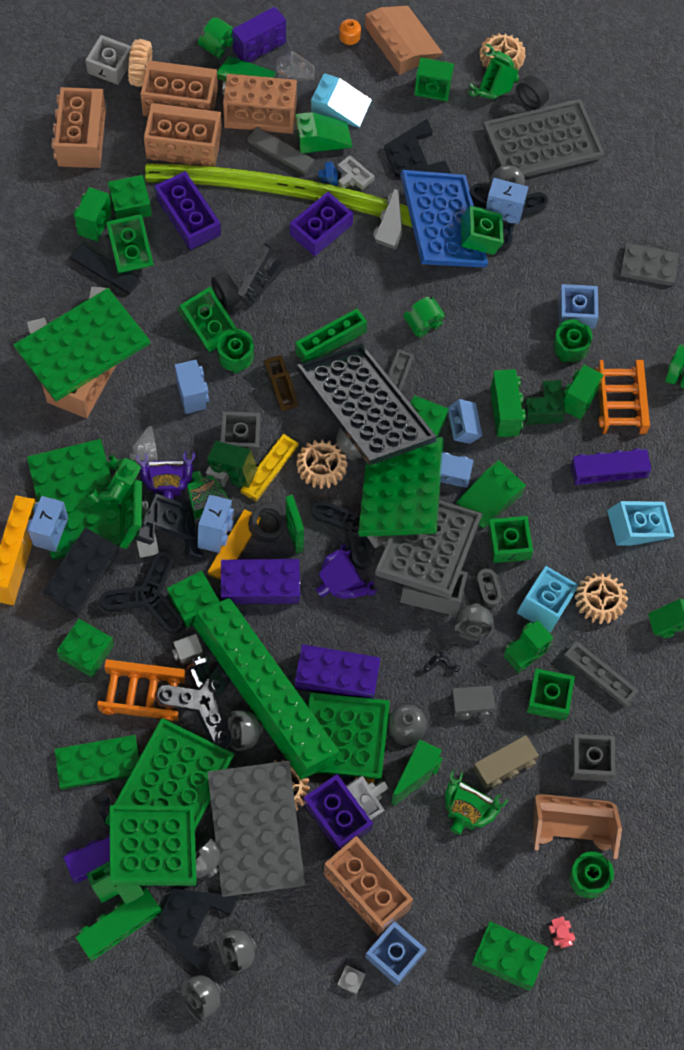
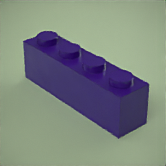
M639 448L625 452L617 450L605 454L603 452H598L594 455L579 454L573 457L571 462L574 485L648 478L652 470L647 449L641 450Z
M109 834L104 840L91 841L86 845L87 847L80 850L78 848L70 850L64 856L74 884L88 879L87 873L110 861Z

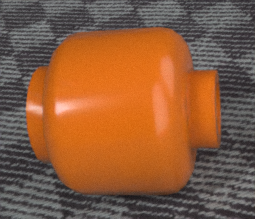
M346 19L340 24L339 38L344 44H356L361 37V25L356 20Z

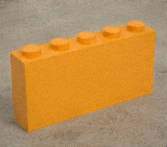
M15 496L0 544V603L15 604L33 544L27 530V524L30 519H33L35 514V499Z

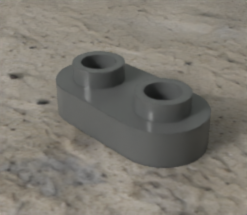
M491 569L481 570L477 576V584L482 602L488 607H495L502 598L497 576ZM486 578V579H488L490 582L486 583V582L483 581V579ZM493 596L494 600H489L488 597Z

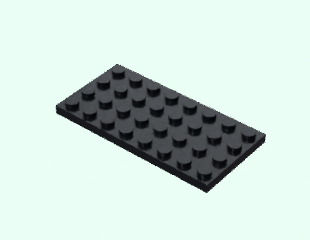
M363 344L297 365L299 374L369 466L436 442L437 436Z

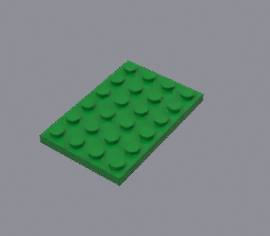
M106 288L13 345L54 401L57 402L150 345V340L110 289Z
M442 437L436 438V442L371 466L366 462L359 524L360 537L437 534L443 455Z
M101 439L27 457L38 502L41 496L62 501L67 511L68 520L56 552L50 551L53 561L66 557L85 527L115 545L120 544V509L118 503L113 500L103 501L102 499L97 503H92L87 495L91 494L89 491L93 488H96L99 494L105 491L112 480L109 467L106 464L107 460Z
M162 718L114 805L194 806V828L196 830L211 801L208 772L227 769L234 753ZM108 815L107 819L105 820V823L108 824V825H109V815Z

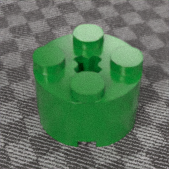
M213 17L204 27L203 31H205L203 37L200 35L198 46L221 59L225 53V48L227 46L230 48L233 45L232 29L234 27L218 17Z
M431 296V299L425 297L411 306L412 311L409 313L406 311L403 315L404 320L419 339L426 336L428 330L440 328L443 325L442 320L445 318V313L433 296Z
M575 319L566 320L559 326L553 341V349L562 362H578L587 357L593 338L590 327Z
M229 329L219 336L217 341V357L222 367L233 373H240L252 364L254 360V343L248 332L242 329L232 331Z
M598 852L583 853L575 860L569 871V882L575 894L584 898H597L609 888L614 878V869L611 862ZM588 872H591V875H595V877L591 878V876L588 875Z

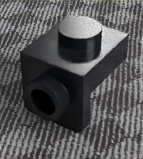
M210 656L193 658L191 664L185 667L194 689L202 687L211 674L207 666V662L211 660Z
M110 788L92 797L104 823L109 815L110 805H114L117 800Z

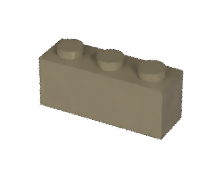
M527 735L475 763L473 771L485 790L489 787L494 789L501 785L502 780L507 777L509 779L516 777L523 768L528 770L535 766L539 754Z

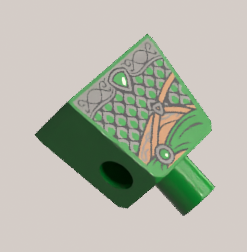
M196 471L192 474L193 482L188 484L187 487L193 515L196 520L201 518L209 495L228 499V497L213 476L204 478L201 471Z

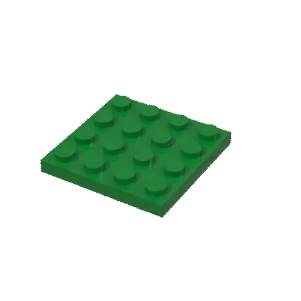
M310 693L308 708L340 751L334 764L316 774H337L338 776L356 778L362 775L366 779L382 780L390 700Z
M110 805V885L196 886L194 806Z

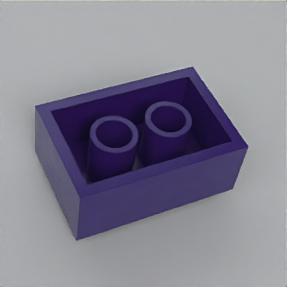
M274 6L233 28V52L240 60L249 63L263 54L269 53L276 47L282 46L286 43V19Z
M327 192L290 222V235L313 256H316L353 225V213L332 194Z
M337 774L303 797L305 807L337 851H340L354 837L357 836L360 839L373 828V822Z

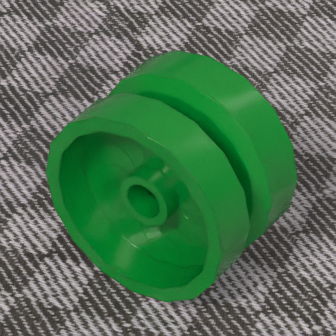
M679 344L668 366L665 382L674 385L679 375H681L680 388L683 389L684 345Z

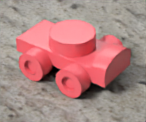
M564 917L551 920L552 925L548 926L550 934H556V937L552 938L554 946L559 945L560 949L572 946L575 936L573 932L569 933L571 928L569 920L565 921Z

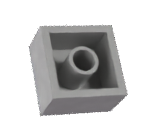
M100 35L85 60L87 73L118 85L129 68L131 46Z

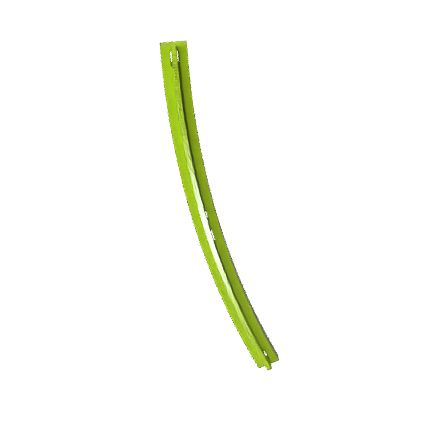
M146 164L145 166L146 182L161 183L186 171L193 183L198 185L256 190L317 201L329 192L348 209L381 217L382 211L388 207L387 199L342 187L288 176L195 165ZM278 183L288 184V186L278 185ZM295 186L304 187L305 189L295 188ZM400 204L402 224L413 227L408 206Z

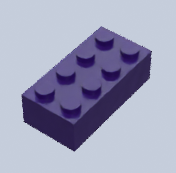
M186 171L154 186L157 201L189 250L221 236V223Z
M299 559L221 560V601L230 598L234 604H299Z
M302 644L295 679V689L321 694L374 699L381 657Z

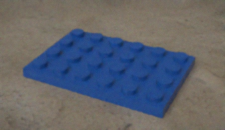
M402 170L400 176L421 264L485 268L488 265L486 253L462 247L461 217L469 206H473L466 175Z

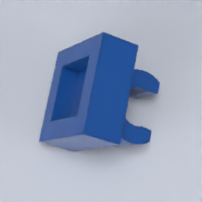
M332 161L325 163V169L318 171V177L321 178L322 183L329 182L330 185L338 186L337 169Z

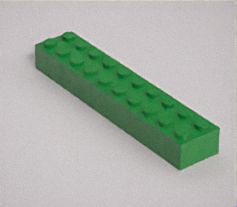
M228 598L197 611L193 622L194 628L287 761H290L291 767L300 780L334 764L340 751L232 600Z

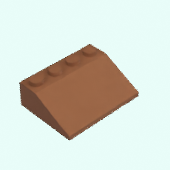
M409 6L380 7L366 14L365 28L399 75L418 67L420 57L433 60L443 55Z

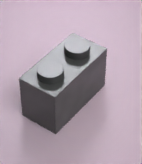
M492 686L452 689L453 717L469 719L471 716L487 718L493 715L495 703Z

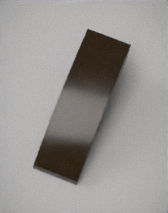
M282 355L265 359L263 365L280 411L299 407Z

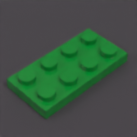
M135 735L55 749L61 790L129 778L139 760Z

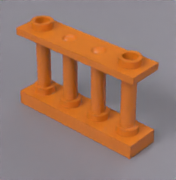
M599 360L598 366L594 370L604 374L599 387L601 416H599L598 423L599 427H602V434L607 433L609 425H636V427H639V434H647L650 420L644 360H636L634 367H631V369H604L603 360ZM605 376H631V378H634L633 385H605ZM606 392H632L636 395V399L634 401H607ZM608 409H634L637 411L636 418H608Z
M106 659L105 671L110 675L106 701H98L99 711L106 715L119 713L157 719L163 718L171 723L179 720L178 711H173V708L165 707L164 710L153 708L157 683L160 680L168 681L170 686L177 687L180 683H185V669ZM121 675L130 678L125 704L114 703L117 681ZM140 678H146L150 681L145 707L133 705L137 682Z

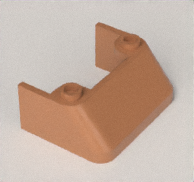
M545 794L535 797L532 835L534 850H539L540 843L547 844L553 840V836L593 840L599 849H611L613 858L618 859L622 826L617 806L614 803Z

